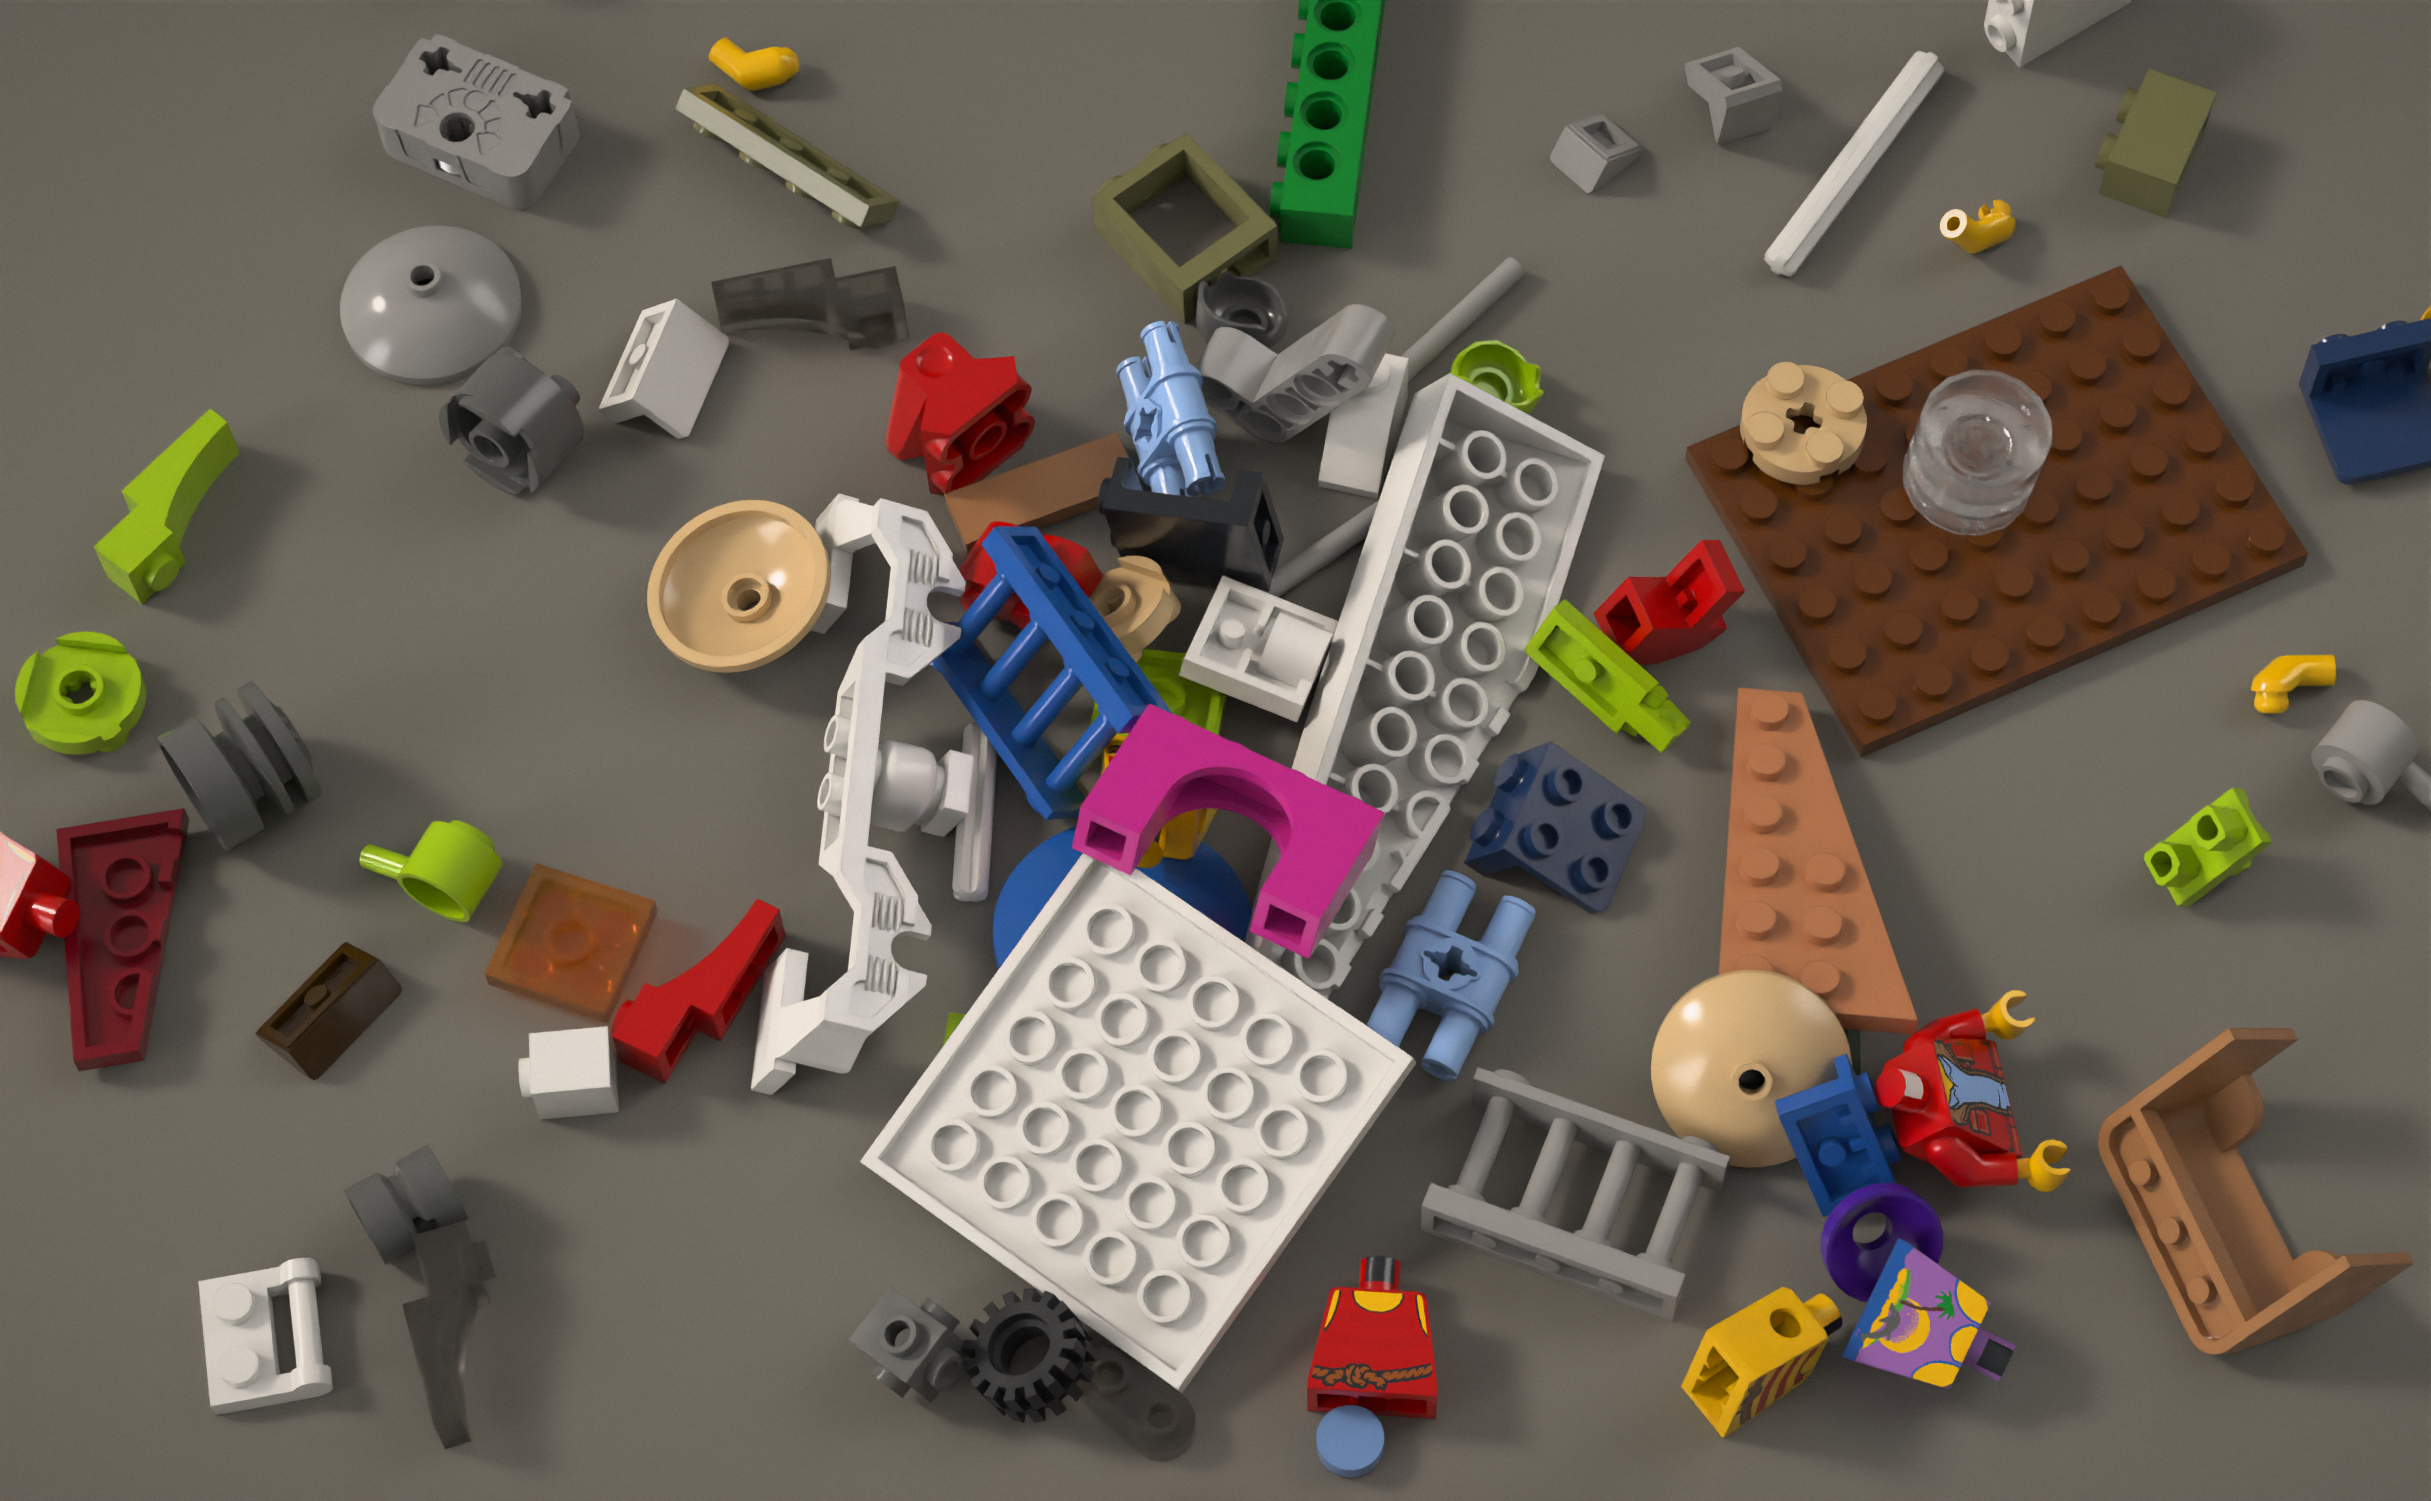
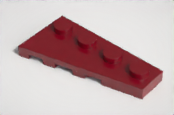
M184 808L56 829L59 870L70 877V887L64 898L75 901L79 907L77 925L71 934L64 937L73 1062L79 1071L145 1060L189 824V817Z

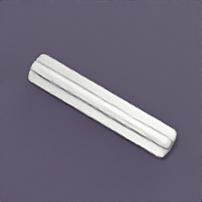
M970 723L964 728L962 753L974 756L969 813L957 824L952 888L954 890V897L959 901L981 902L988 896L998 753L978 724Z

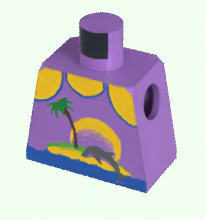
M1898 1238L1842 1356L1855 1362L1950 1389L1961 1364L1999 1382L2015 1350L2016 1344L1980 1327L1991 1302L1908 1242Z

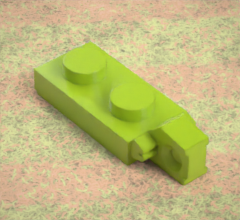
M1566 599L1552 609L1524 648L1528 656L1616 734L1622 729L1634 737L1640 734L1662 753L1677 742L1691 723L1670 700H1666L1669 694L1663 686L1658 685L1659 682Z

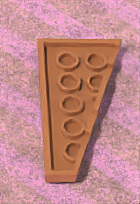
M1738 687L1718 975L1739 970H1763L1782 974L1799 981L1816 992L1834 1011L1843 1029L1913 1035L1916 1032L1918 1019L1803 694L1800 692Z

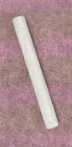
M1917 51L1913 54L1765 252L1764 260L1771 266L1770 270L1773 273L1790 277L1803 264L1943 75L1944 67L1937 61L1938 56L1931 51L1928 53Z

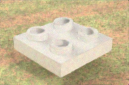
M1222 576L1186 653L1179 676L1298 722L1330 649L1338 621Z

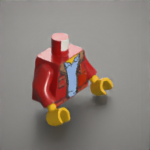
M2020 990L2007 992L1987 1013L1980 1014L1979 1010L1975 1008L1929 1021L1905 1040L1903 1053L1887 1061L1882 1070L1883 1072L1880 1073L1876 1080L1875 1097L1879 1104L1891 1108L1899 1144L1903 1150L1932 1164L1957 1187L2017 1186L2018 1179L2026 1178L2033 1188L2046 1193L2058 1188L2071 1171L2069 1168L2055 1169L2047 1165L2060 1161L2068 1150L2067 1146L2058 1140H2045L2039 1144L2031 1158H2022L2023 1153L1996 1042L1986 1040V1033L1993 1032L1997 1037L2004 1040H2012L2020 1036L2035 1021V1017L2024 1021H2017L2007 1012V1009L2019 1005L2027 997V994Z

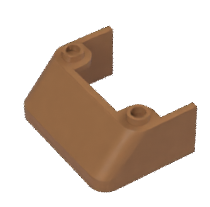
M2293 1028L2226 1029L2108 1116L2099 1132L2098 1148L2102 1161L2190 1340L2199 1350L2207 1354L2237 1353L2337 1316L2414 1264L2408 1252L2346 1254L2341 1257L2329 1250H2312L2293 1260L2237 1147L2257 1132L2264 1114L2263 1099L2251 1074L2298 1041Z

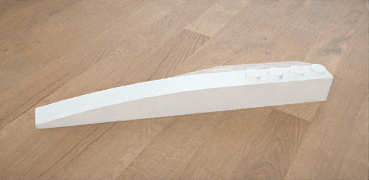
M1451 373L1414 394L1316 688L1292 769L1302 772L1309 778L1348 796L1356 797L1366 804L1385 812L1373 854L1310 959H1307L1250 932L1260 890L1281 858L1279 848L1274 839L1271 838L1245 943L1327 999L1332 991L1339 988L1352 968L1349 964L1362 943L1375 932L1384 917L1381 913L1389 900L1405 884L1451 810L1449 805L1462 785L1469 782L1480 764L1477 760L1490 739L1499 734L1511 715L1508 711L1519 693L1526 691L1536 675L1539 664L1525 653L1526 650L1524 648L1552 609L1559 603L1605 455Z

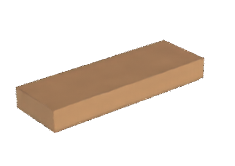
M1112 433L944 494L946 507L967 555L990 522L1001 521L1017 526L1037 527V529L1098 508L1099 491L1104 478L1112 477L1118 457L1129 458L1118 433Z

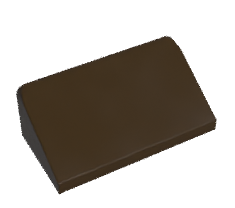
M345 942L289 997L255 1034L299 1072L312 1080H316L400 995L402 988L380 959Z

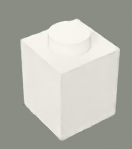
M608 1026L529 1033V1057L519 1058L518 1063L519 1084L522 1097H532L540 1120L619 1112L617 1053Z

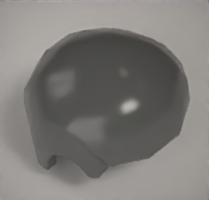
M1225 271L1209 287L1207 282L1203 280L1200 282L1197 294L1196 324L1207 344L1217 328L1231 327L1250 335L1267 348H1270L1282 338L1287 330L1288 309L1285 300L1275 286L1257 277L1234 276L1229 271Z

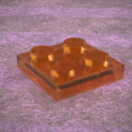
M535 863L485 972L487 982L491 986L609 1023L658 913L654 900Z

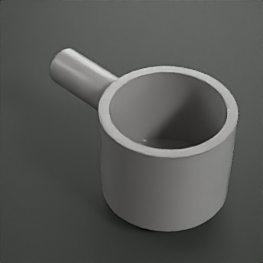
M2357 700L2350 703L2311 754L2312 763L2323 785L2342 800L2364 805H2375L2380 803L2394 784L2398 782L2431 810V776L2413 762L2419 753V743L2410 727L2392 711L2379 704L2365 700Z

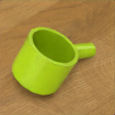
M452 820L450 823L442 821L431 822L410 857L368 844L363 848L359 858L362 868L396 879L400 887L420 905L456 922H468L503 867L502 860L494 851L495 844L476 827L459 820Z

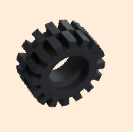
M1035 1288L1024 1289L1023 1301H1021L1011 1291L1002 1295L1006 1305L999 1310L993 1302H990L983 1308L990 1317L985 1324L977 1319H974L969 1329L977 1337V1340H964L963 1351L970 1358L963 1361L964 1369L972 1378L969 1380L972 1385L1003 1416L1008 1414L1013 1421L1022 1423L1025 1421L1026 1414L1035 1423L1046 1421L1045 1408L1049 1407L1056 1416L1067 1411L1061 1401L1064 1397L1069 1395L1077 1402L1084 1394L1076 1384L1078 1380L1091 1382L1094 1371L1086 1362L1096 1361V1350L1089 1343L1093 1338L1078 1317L1055 1294L1045 1291L1043 1296H1041ZM1039 1336H1046L1050 1339L1049 1350L1037 1367L1025 1374L1016 1376L1010 1374V1361L1021 1345Z

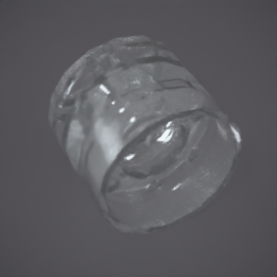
M1969 370L1945 379L1930 392L1903 461V485L1913 507L1931 524L1954 534L1982 536L2007 527L2023 513L2052 445V421L2041 398L2023 381L1999 371ZM1968 465L1975 467V469L1969 468Z

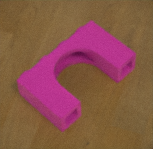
M1148 704L1081 805L1072 848L1131 876L1159 831L1174 817L1188 811L1204 808L1223 809L1246 816L1263 827L1271 835L1281 853V858L1260 890L1250 932L1310 959L1372 856L1385 812L1366 804L1356 797L1348 796L1309 778L1298 770L1290 769L1255 753L1242 744L1229 741L1190 723L1181 716L1173 715L1152 704Z

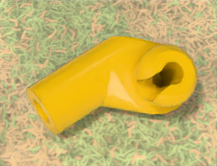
M722 38L714 44L709 53V61L749 91L781 85L787 82L788 79L795 77L799 70L797 54L788 47H768L746 53L730 39Z
M1993 200L1994 208H1988V205L1985 203L1980 207L1978 221H1975L1958 209L1947 212L1940 222V230L1946 238L1967 253L1976 254L2010 239L2015 231L2016 219L2011 216L2012 210L2008 203L2002 200Z
M2285 655L2273 659L2253 678L2251 690L2256 691L2254 699L2255 709L2260 713L2267 714L2284 713L2289 707L2288 692L2292 691L2295 687L2334 686L2336 679L2334 655Z

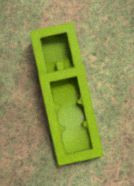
M209 409L121 491L130 513L94 546L107 577L141 605L156 591L167 588L177 577L180 568L186 564L180 550V545L188 523L212 483L240 454L228 422L212 409Z

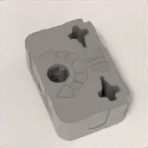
M435 34L431 41L421 38L413 46L405 58V62L390 84L384 88L373 106V116L381 142L389 156L516 210L527 209L539 201L580 137L579 123L575 115L569 90L554 81L545 80L519 69L518 66L492 55L483 54L457 43L454 39Z

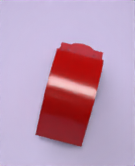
M1701 540L1666 577H1627L1593 614L1602 632L1639 665L1658 664L1696 651L1721 635L1727 629L1722 615L1745 593V590L1721 541Z

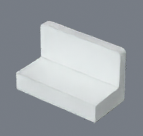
M678 299L642 310L598 410L615 423L645 415L677 439L689 436L727 350L729 338Z

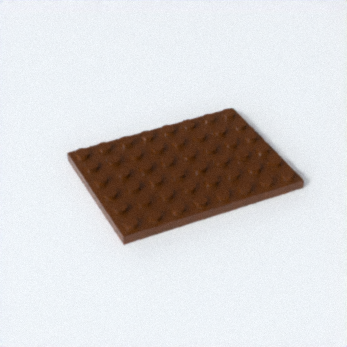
M2122 266L2113 268L1846 380L1857 384L1862 390L1867 426L1863 447L1858 458L1849 469L1839 475L1838 469L1832 474L1821 476L1820 482L1808 485L1791 484L1767 475L1753 461V453L1747 447L1746 441L1743 444L1740 425L1690 445L1686 451L1688 465L1860 757L2304 566L2308 556L2307 550ZM1799 415L1790 418L1794 422V431L1799 434H1805L1809 427L1820 428L1819 424L1814 422L1812 417Z

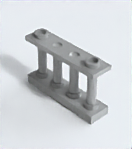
M1478 1067L1473 1077L1472 1105L1486 1109L1456 1185H1449L1448 1188L1434 1183L1430 1184L1421 1206L1420 1231L1673 1322L1682 1298L1686 1275L1675 1270L1674 1265L1671 1263L1699 1187L1703 1186L1721 1193L1726 1181L1730 1156L1720 1153L1714 1144L1702 1138L1685 1136L1680 1139L1533 1087L1525 1077L1515 1072L1504 1069L1491 1072ZM1512 1118L1548 1131V1135L1520 1206L1514 1207L1509 1211L1485 1202L1481 1193ZM1576 1141L1610 1153L1611 1157L1583 1229L1570 1233L1548 1225V1221L1544 1216L1572 1144ZM1638 1163L1675 1177L1646 1253L1634 1256L1612 1248L1611 1243L1607 1239L1635 1166Z

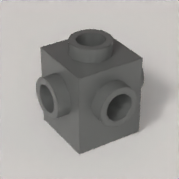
M890 1285L849 1339L851 1343L878 1363L870 1373L873 1377L901 1398H904L910 1388H912L931 1403L941 1390L948 1388L957 1379L963 1367V1360L967 1356L963 1351L964 1341L953 1333L960 1323L957 1318L928 1297L921 1307H918Z

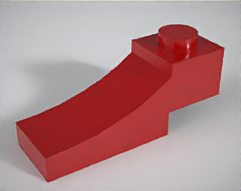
M757 898L734 930L695 966L657 988L645 982L634 1001L631 999L626 1000L617 1011L611 1027L612 1038L620 1062L665 1084L698 1031L721 1042L786 937L780 909Z

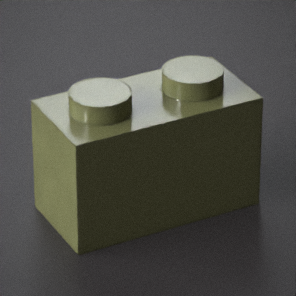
M2148 68L2139 90L2128 87L2116 117L2117 122L2123 123L2119 135L2116 136L2108 133L2099 151L2095 167L2104 170L2099 194L2167 218L2208 127L2217 92Z

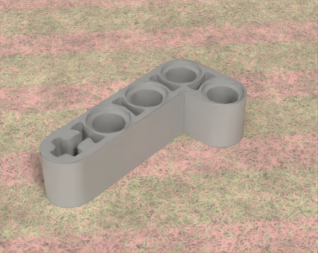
M1352 304L1340 310L1279 354H1276L1240 330L1231 327L1217 328L1196 365V369L1201 372L1204 381L1201 391L1205 403L1261 440L1270 443L1286 442L1369 386L1396 334L1395 326L1390 319L1374 308Z

